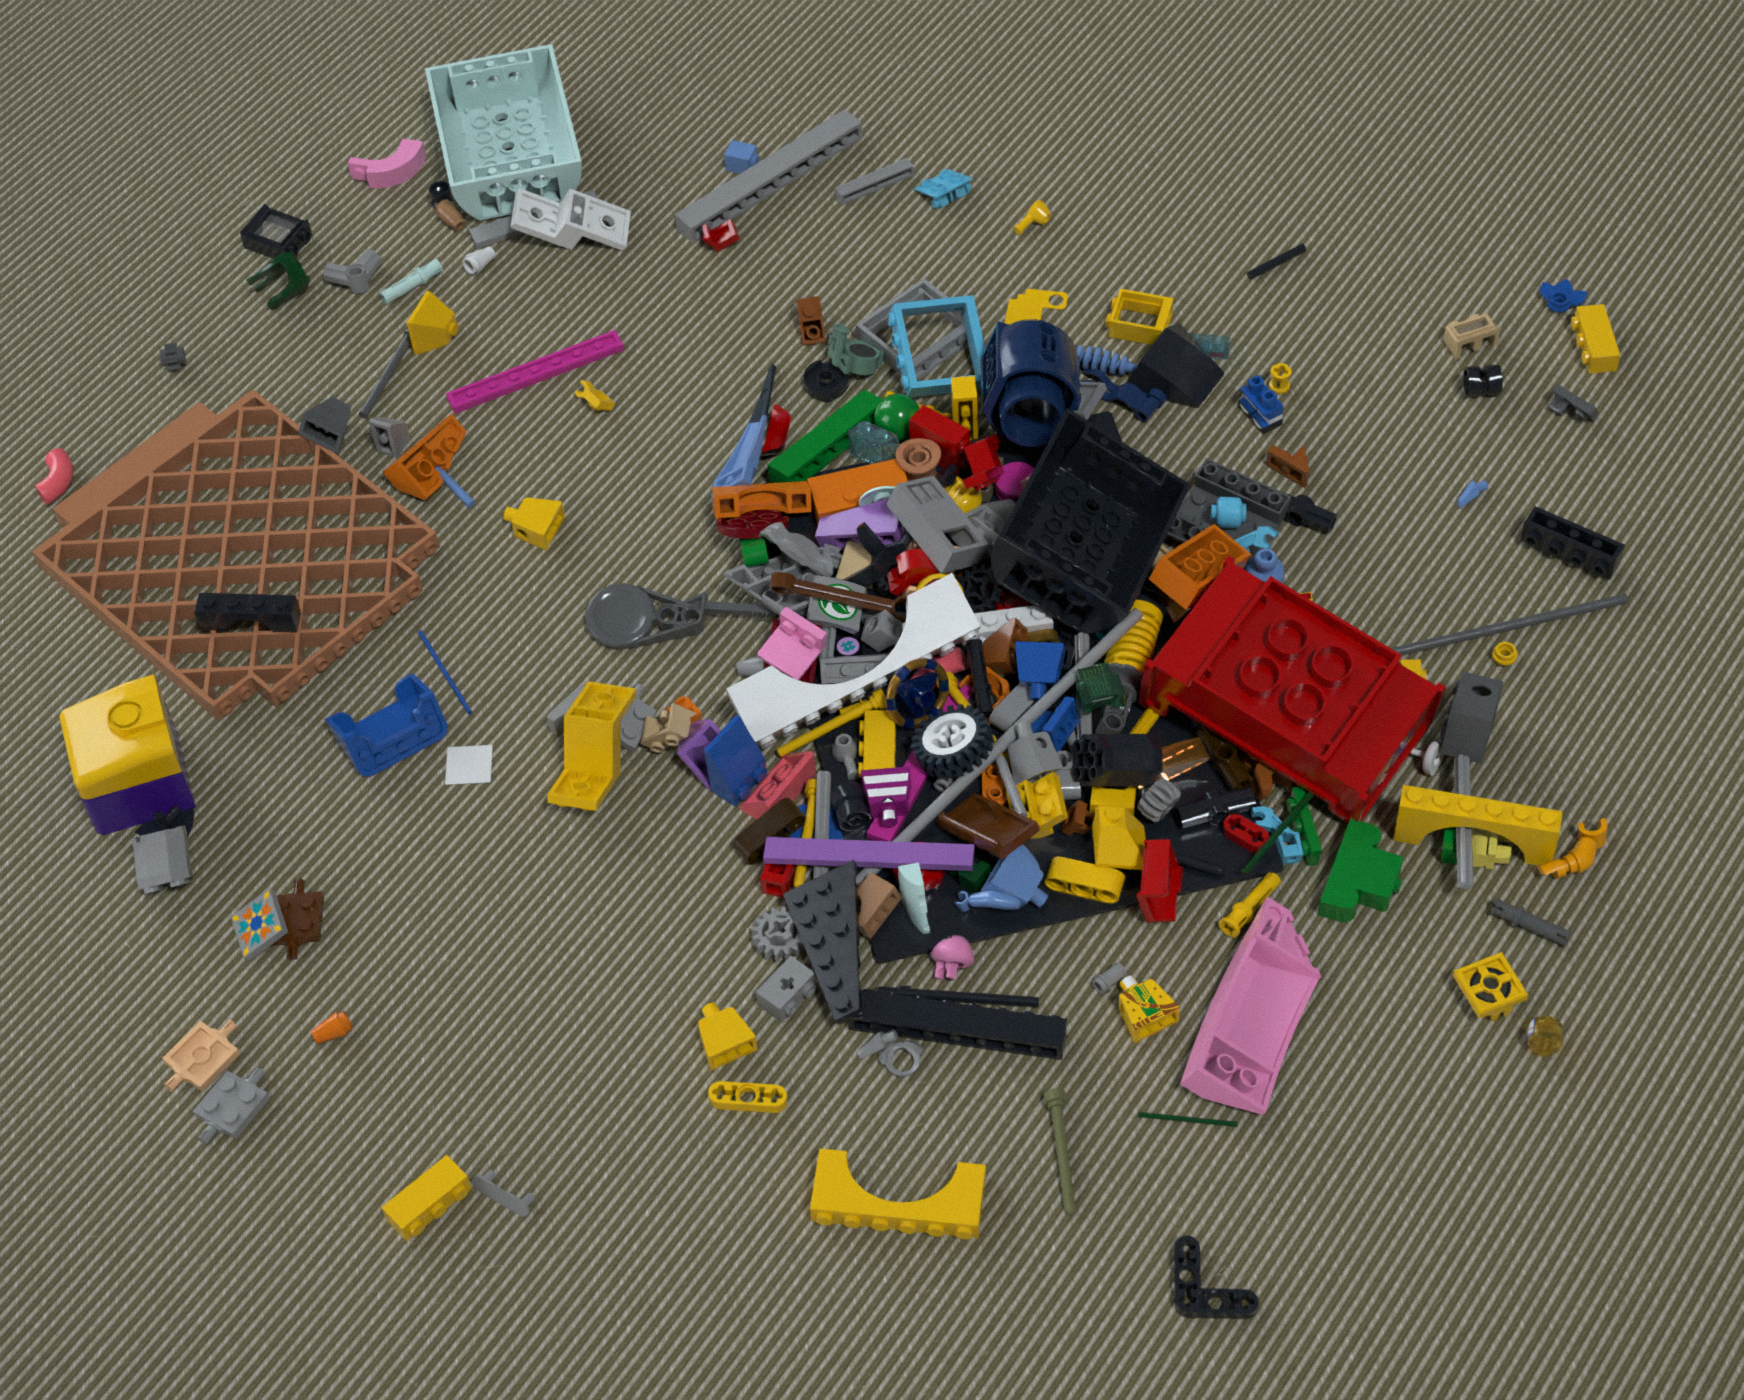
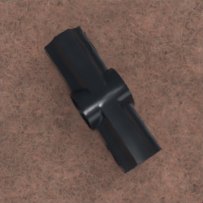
M1302 494L1296 497L1291 496V501L1285 514L1286 520L1294 526L1301 527L1306 524L1326 533H1331L1338 516L1336 513L1316 506L1310 497Z
M1249 786L1222 793L1219 790L1207 792L1200 800L1175 806L1178 824L1183 829L1205 822L1213 825L1224 823L1227 816L1250 811L1253 807H1256L1255 795Z

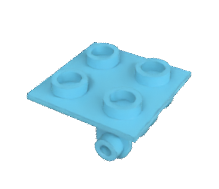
M946 169L939 172L938 176L922 181L921 185L915 187L914 190L933 197L931 201L933 208L940 209L952 203L953 199L957 200L969 194L972 189L969 181L973 179Z

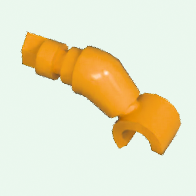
M1602 818L1598 821V830L1595 831L1586 830L1584 823L1579 822L1578 842L1574 848L1568 851L1567 855L1562 856V860L1557 858L1537 866L1539 872L1542 875L1552 873L1554 878L1559 879L1566 876L1567 872L1569 874L1574 872L1579 874L1589 869L1594 864L1597 849H1600L1606 843L1608 825L1606 819Z

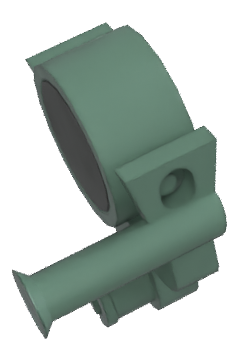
M834 324L833 331L828 339L829 349L827 354L832 359L834 366L839 367L844 374H849L850 371L859 375H871L875 373L876 368H881L884 351L869 345L865 341L848 339L847 334L850 332V329L843 324Z

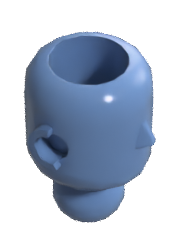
M1271 549L1259 550L1255 558L1245 565V571L1264 582L1271 576L1284 584V566L1276 553Z

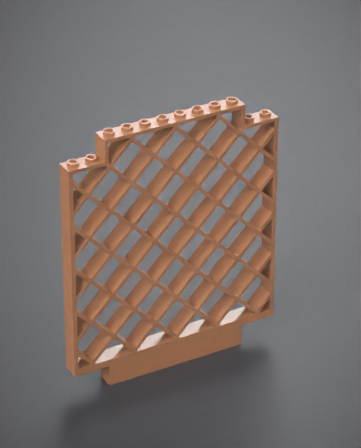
M253 389L218 415L201 402H198L53 508V512L58 524L63 529L32 551L38 567L217 721L230 714L233 709L243 701L248 700L256 691L274 707L286 701L300 687L305 686L310 679L319 672L324 671L329 664L338 657L343 656L348 649L357 642L362 641L372 630L381 626L386 619L397 613L410 600L416 598L423 591L419 575L412 569L416 568L420 562L440 548L437 534L433 529L333 451L299 435L300 426ZM277 425L276 436L247 437L248 426ZM237 429L236 438L223 439ZM312 453L315 455L314 465L284 467L285 454ZM274 455L273 467L243 469L245 456ZM233 457L232 469L203 471L204 458ZM192 462L191 471L179 472ZM351 483L352 495L321 497L322 484ZM311 484L310 497L280 499L281 486ZM270 486L269 499L239 501L241 488ZM229 488L228 501L198 502L200 490ZM188 490L186 503L157 504L160 491ZM146 496L145 505H134ZM388 512L391 515L390 526L359 527L360 514ZM350 514L348 528L317 529L320 515ZM308 516L306 530L276 531L278 517ZM267 518L265 531L235 533L237 519ZM225 520L224 532L221 534L194 535L196 521ZM184 522L182 535L153 537L155 523ZM142 524L140 537L112 539L114 525ZM100 530L99 539L87 540ZM415 543L397 557L398 544ZM388 544L387 558L356 560L357 546ZM346 546L345 560L314 562L315 548ZM305 548L303 562L272 564L274 550ZM263 550L261 564L231 566L233 552ZM221 552L219 566L189 568L191 554ZM179 554L177 568L148 570L150 556ZM137 556L135 570L107 571L108 558ZM96 558L93 572L65 573L67 559ZM385 577L384 592L352 593L354 579ZM400 577L405 582L395 589V578ZM343 579L342 594L311 595L312 581ZM301 581L300 596H296L301 611L297 633L265 631L264 624L254 621L253 632L222 633L223 631L211 630L210 634L180 635L182 620L197 619L194 613L197 600L185 601L187 586L217 585L216 593H228L229 584L259 583L258 594L269 595L270 583ZM175 587L173 602L143 603L145 588ZM132 589L130 604H101L103 590ZM367 611L349 625L351 612ZM340 612L339 628L307 629L308 614ZM170 620L167 636H138L140 622ZM321 647L304 661L305 648ZM294 648L292 664L261 665L262 650ZM251 650L249 666L218 667L220 652ZM208 652L206 668L176 669L178 654ZM234 685L214 700L216 686Z

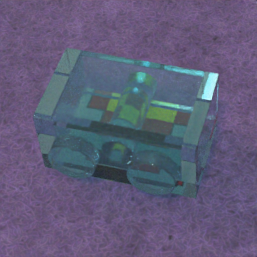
M867 421L860 422L848 430L852 456L870 464L896 459V450L899 447L898 435Z

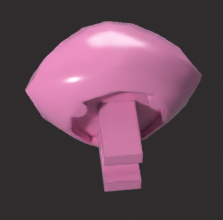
M960 935L946 937L931 952V957L936 962L935 978L939 980L945 979L946 972L947 978L956 980L957 968L966 969L975 961L970 943L965 937Z

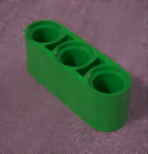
M739 538L744 564L747 568L770 564L764 538Z

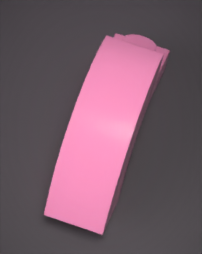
M402 139L397 151L385 159L368 160L350 157L348 166L351 178L368 181L369 188H387L401 184L412 178L423 166L426 159L423 141Z

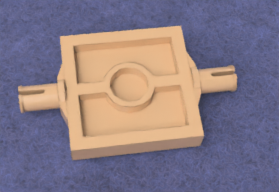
M229 1019L220 1030L210 1028L202 1021L194 1026L162 1058L164 1064L175 1072L164 1083V1086L173 1092L182 1081H185L203 1092L240 1055L238 1048L227 1039L238 1028L237 1025Z

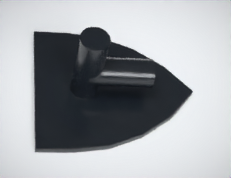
M174 805L166 815L162 811H157L154 813V820L144 822L135 833L143 836L185 826L189 837L194 822V808L182 811L178 806Z

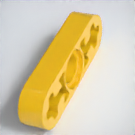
M718 1081L713 1083L708 1090L710 1104L714 1108L721 1110L779 1113L788 1104L786 1090L780 1085ZM721 1091L725 1092L722 1099H717ZM733 1092H735L736 1101L732 1100ZM745 1092H752L756 1095L755 1099L751 1102H743L740 1097ZM760 1093L764 1094L763 1102H762V1103H761ZM779 1095L777 1102L772 1103L771 1099H773V1096Z

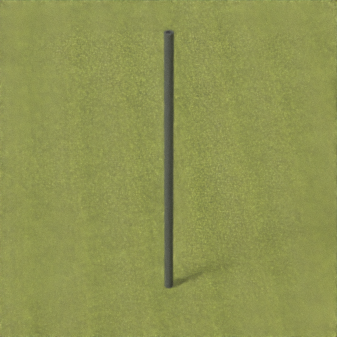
M1621 594L1396 646L1391 649L1401 655L1415 653L1628 603L1627 594Z

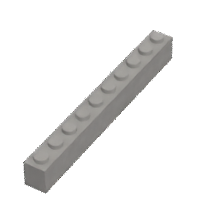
M845 109L833 115L825 122L817 125L796 140L783 146L775 153L767 156L754 166L749 167L746 171L675 214L677 231L692 244L698 242L703 238L702 235L704 234L702 225L707 224L713 230L729 219L733 220L861 140L862 123Z

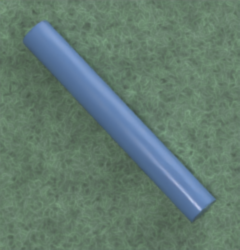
M440 467L435 468L440 473L443 483L468 508L475 504V501L445 470Z

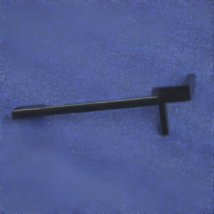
M949 464L945 471L941 470L936 474L935 478L944 489L956 472V465ZM863 522L857 527V534L863 547L875 559L871 565L843 580L866 587L883 578L896 559V556L906 551L913 537L906 531L900 541L884 545L866 522Z

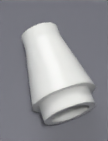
M489 246L485 249L466 254L462 261L463 267L469 274H479L496 257V254Z

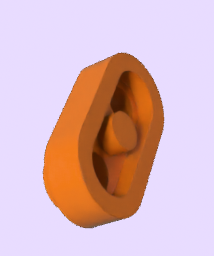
M990 764L982 772V796L1006 807L1008 805L1006 787L997 764Z

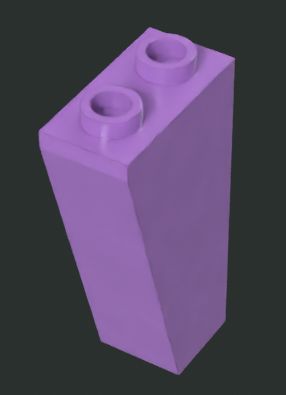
M888 498L820 518L815 538L822 548H824L826 543L841 548L840 551H844L847 541L860 542L857 527L863 522H866L884 545L900 541L907 530L886 505L889 500Z

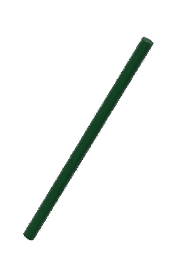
M1308 792L1247 863L1241 871L1244 875L1249 873L1314 796L1313 793Z

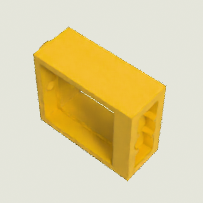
M1120 289L1118 296L1113 297L1112 314L1108 313L1106 318V327H1109V337L1153 345L1164 329L1169 327L1173 315L1174 298ZM1123 310L1158 315L1156 325L1152 327L1120 321Z

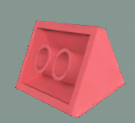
M812 751L783 756L739 808L746 814L758 819L780 800L790 798L794 801L804 790L807 780L813 779L816 775Z

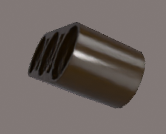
M784 798L738 834L733 840L732 845L747 864H756L764 857L766 837H790L805 823L806 816L790 798Z

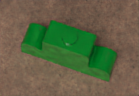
M1350 818L1320 900L1319 916L1339 922H1350L1356 916L1358 904L1386 912L1393 894H1399L1403 879L1399 878L1403 857L1379 849L1382 834L1377 826L1363 821L1357 822Z

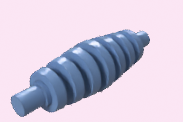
M1079 345L1077 348L1079 367L1083 362V369H1089L1092 364L1091 370L1099 369L1101 366L1100 370L1105 374L1108 368H1110V374L1115 375L1117 370H1119V375L1124 376L1127 372L1134 373L1138 364L1130 363L1129 358L1123 356L1122 360H1120V354L1114 353L1111 358V351L1105 350L1103 355V348L1100 347L1096 348L1095 353L1092 346H1088L1086 352H1084L1085 346Z

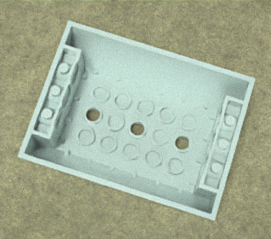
M552 44L425 68L450 188L457 203L468 214L478 220L511 215L513 213L515 193L518 188L553 201L562 200L569 189L576 191L581 179L582 161Z

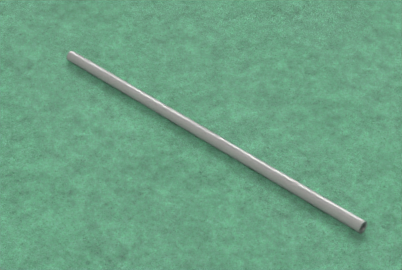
M1134 608L1122 622L1117 624L993 744L992 751H988L989 757L987 760L981 758L983 764L980 767L973 764L974 771L971 773L968 770L964 771V776L958 777L893 841L911 842L996 757L1000 756L1008 748L1009 744L1019 737L1015 725L1030 721L1032 725L1083 675V672L1086 673L1143 617L1141 611ZM865 867L856 876L857 885L859 886L860 882L866 879L870 872L876 875L883 868Z

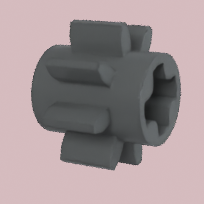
M176 342L164 344L165 349L160 350L162 366H169V371L182 369L181 364L186 363L183 346L177 347Z

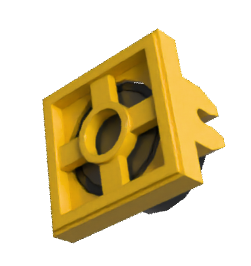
M1502 952L1456 969L1453 972V977L1479 1019L1489 1015L1493 1021H1496L1501 1012L1506 1017L1513 1010L1514 1005L1528 999V993Z

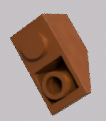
M820 296L796 299L803 345L826 342Z
M1011 618L984 642L983 653L986 666L995 671L996 674H1017L1015 641H1026L1028 631L1017 618Z

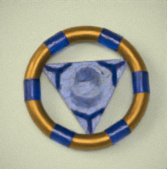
M928 658L914 659L903 665L892 677L886 693V708L891 719L900 727L915 729L916 727H921L919 723L922 720L929 722L927 717L929 714L932 713L935 717L939 715L937 710L943 709L949 693V680L946 671L938 662ZM923 667L934 671L901 682L914 669ZM938 676L939 695L935 703L936 694L933 691V687ZM896 692L917 719L905 718L898 713ZM934 704V706L923 716L925 709L930 708Z

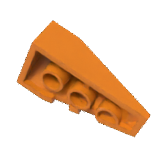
M451 413L382 473L398 491L426 500L443 482L440 473L435 468L440 467L445 471L449 470L450 462L458 451L467 431Z

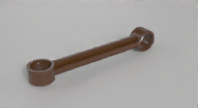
M774 572L771 574L769 589L772 592L785 595L795 593L877 612L886 610L901 622L905 623L906 617H901L896 613L895 604L899 602L906 603L907 596H899L895 600L796 579L794 575L785 572Z

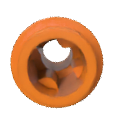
M344 1010L339 1013L336 1011L312 1029L311 1034L316 1043L320 1044L348 1035V1032L353 1030V1026Z

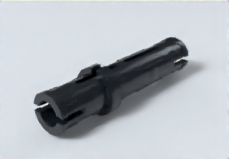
M972 639L966 642L973 679L972 694H975L977 709L980 710L981 714L983 713L984 716L990 715L994 710L990 693L992 686L989 684L982 640Z

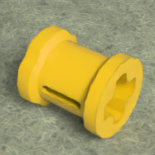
M1284 363L1273 365L1270 371L1272 379L1269 382V388L1276 394H1284L1290 389L1288 379L1291 376V368Z

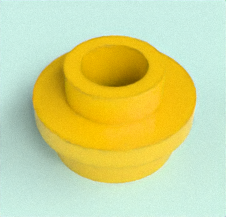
M1509 642L1499 643L1492 651L1493 660L1503 666L1514 664L1518 657L1515 646Z

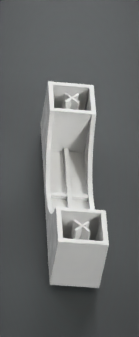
M953 573L907 596L906 621L900 639L891 653L877 667L865 675L843 683L811 684L791 678L771 665L728 687L727 694L757 746H761L764 749L774 744L776 737L782 734L784 738L798 731V726L804 723L809 726L819 721L821 714L827 711L829 715L837 712L838 709L843 708L844 702L850 700L851 703H854L865 697L866 691L870 689L875 691L887 685L886 682L894 675H897L900 679L905 677L909 672L903 665L909 661L926 658V665L932 662L931 659L934 656L940 654L943 657L953 652V648L959 643H962L963 646L966 645L967 641L976 639L981 626Z

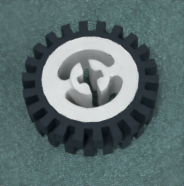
M958 704L956 710H954L953 705L947 706V712H943L942 708L938 709L939 715L936 717L932 713L927 716L929 722L922 720L919 723L921 728L916 727L914 731L916 736H912L913 744H911L913 752L925 773L928 772L932 777L936 774L939 779H943L946 774L948 779H953L955 772L958 777L964 776L962 770L967 769L971 773L974 771L973 764L980 767L983 764L981 758L987 760L989 757L988 751L993 749L992 743H994V738L986 717L983 713L981 714L979 709H973L970 705L964 708L963 704Z

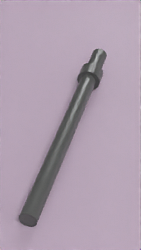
M408 327L404 332L403 340L360 410V417L364 419L368 417L409 348L411 339Z

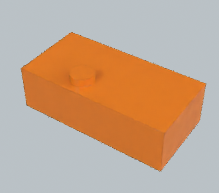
M896 459L807 478L811 488V505L817 524H819V520L822 517L860 507V497L868 490L881 486L896 487L897 484L908 481L905 471L900 468Z
M1213 524L1162 556L1149 580L1185 610H1188L1197 604L1220 574L1223 562L1227 556L1235 559V565L1243 569L1251 553Z

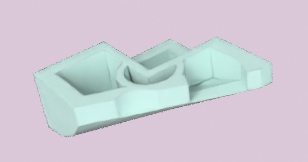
M919 863L898 866L899 890L904 909L920 932L923 934L930 933L926 916L927 905L924 883Z

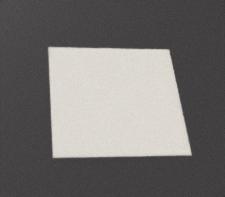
M492 745L447 747L445 785L491 782Z

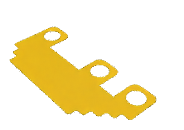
M1026 289L1025 294H1019L1017 299H1009L1005 324L1010 325L1026 319L1041 320L1043 308L1060 310L1066 308L1068 294L1057 291ZM1053 295H1059L1063 298V303L1057 306L1051 305L1049 298Z

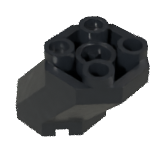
M1083 734L1080 739L1074 741L1072 746L1074 754L1073 777L1076 781H1080L1083 786H1152L1156 782L1152 781L1155 775H1160L1163 770L1162 748L1159 744L1153 742L1152 739H1156L1153 734Z

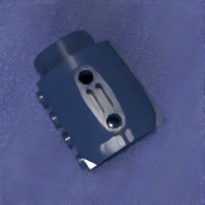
M1026 319L1010 325L997 321L981 357V413L986 414L987 420L995 432L1021 446L1038 447L1048 444L1066 409L1077 411L1081 403V397H1079L1081 384L1079 383L1080 369L1077 345H1074L1072 339L1062 329L1043 320Z

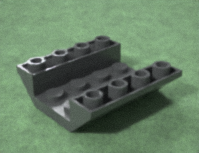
M1206 458L1194 476L1195 487L1180 507L1167 536L1184 543L1211 525H1216L1215 519H1211V505H1216L1219 497H1239L1242 503L1246 504L1245 523H1241V526L1236 529L1220 528L1232 539L1236 540L1256 531L1259 526H1270L1279 532L1289 507L1291 496ZM1268 534L1266 541L1271 544L1274 538ZM1250 546L1251 556L1247 563L1255 558L1259 550L1265 548Z

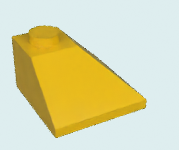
M429 291L425 292L407 321L413 352L417 355L448 345L459 329L455 313Z
M1098 806L1092 823L1095 866L1142 870L1144 848H1146L1144 845V825L1123 807Z

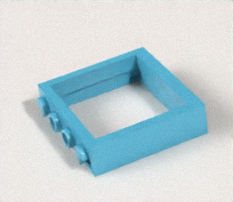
M973 295L894 303L888 313V325L892 326V345L894 348L896 347L898 353L896 364L902 372L901 386H903L906 390V395L910 398L951 393V378L917 381L903 316L961 310L975 375L969 376H975L976 390H981V357L985 350V345Z

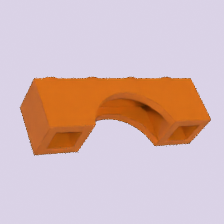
M807 481L712 487L713 513L715 518L740 517L742 514L754 510H779L785 513L811 512V488Z

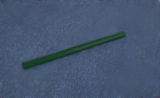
M1139 1112L1138 1115L1141 1118L1238 1127V1121Z

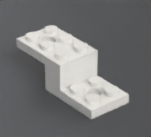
M518 188L515 193L510 228L570 250L584 236L623 251L627 246L631 211L573 189H569L561 202L558 203ZM531 212L536 213L539 219L533 217ZM603 220L607 221L611 227L606 226Z

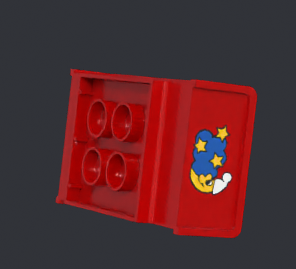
M1227 556L1223 562L1220 574L1153 661L1148 659L1145 663L1138 704L1145 709L1153 710V712L1160 716H1166L1173 706L1329 804V810L1349 824L1350 818L1357 822L1365 819L1412 750L1426 733L1436 716L1446 687L1439 682L1437 685H1434L1401 664L1403 655L1270 576L1264 582L1235 565V559Z

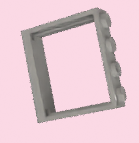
M923 278L914 285L912 284L901 294L896 295L885 305L877 308L876 311L866 318L861 319L856 324L857 340L865 341L869 345L884 351L883 362L902 376L901 369H898L896 364L898 353L875 335L888 326V313L894 303L949 297ZM961 310L940 312L957 328L912 358L917 380L968 345Z

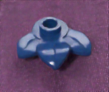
M1568 279L1559 282L1555 286L1543 282L1540 288V294L1547 300L1548 308L1558 313L1565 312L1570 307L1581 305L1587 296L1586 291H1573Z

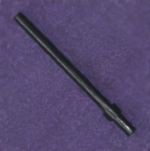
M900 985V988L878 987V992L888 994L895 992L902 996H923L937 1001L950 1000L961 1003L1039 1007V997L913 989L909 985Z

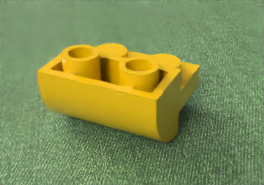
M1052 771L1033 783L1024 780L1016 785L1027 812V818L1036 821L1040 828L1039 832L1030 839L1042 838L1053 834V826L1068 818L1058 774ZM1006 791L1009 809L1015 811Z

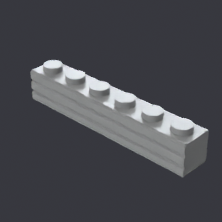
M904 158L835 187V198L841 205H844L913 176V164L908 158Z

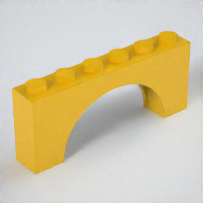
M1403 785L1393 841L1420 845L1421 840L1427 834L1439 829L1449 827L1478 828L1497 833L1511 840L1523 852L1524 863L1539 866L1553 860L1560 834L1562 811Z
M819 1148L810 1205L811 1221L817 1222L820 1225L843 1224L849 1228H858L860 1226L872 1227L877 1231H886L887 1229L900 1230L906 1234L921 1232L928 1233L934 1237L951 1235L963 1240L979 1238L986 1182V1165L958 1162L952 1179L936 1194L913 1202H893L875 1197L857 1184L848 1168L847 1151Z

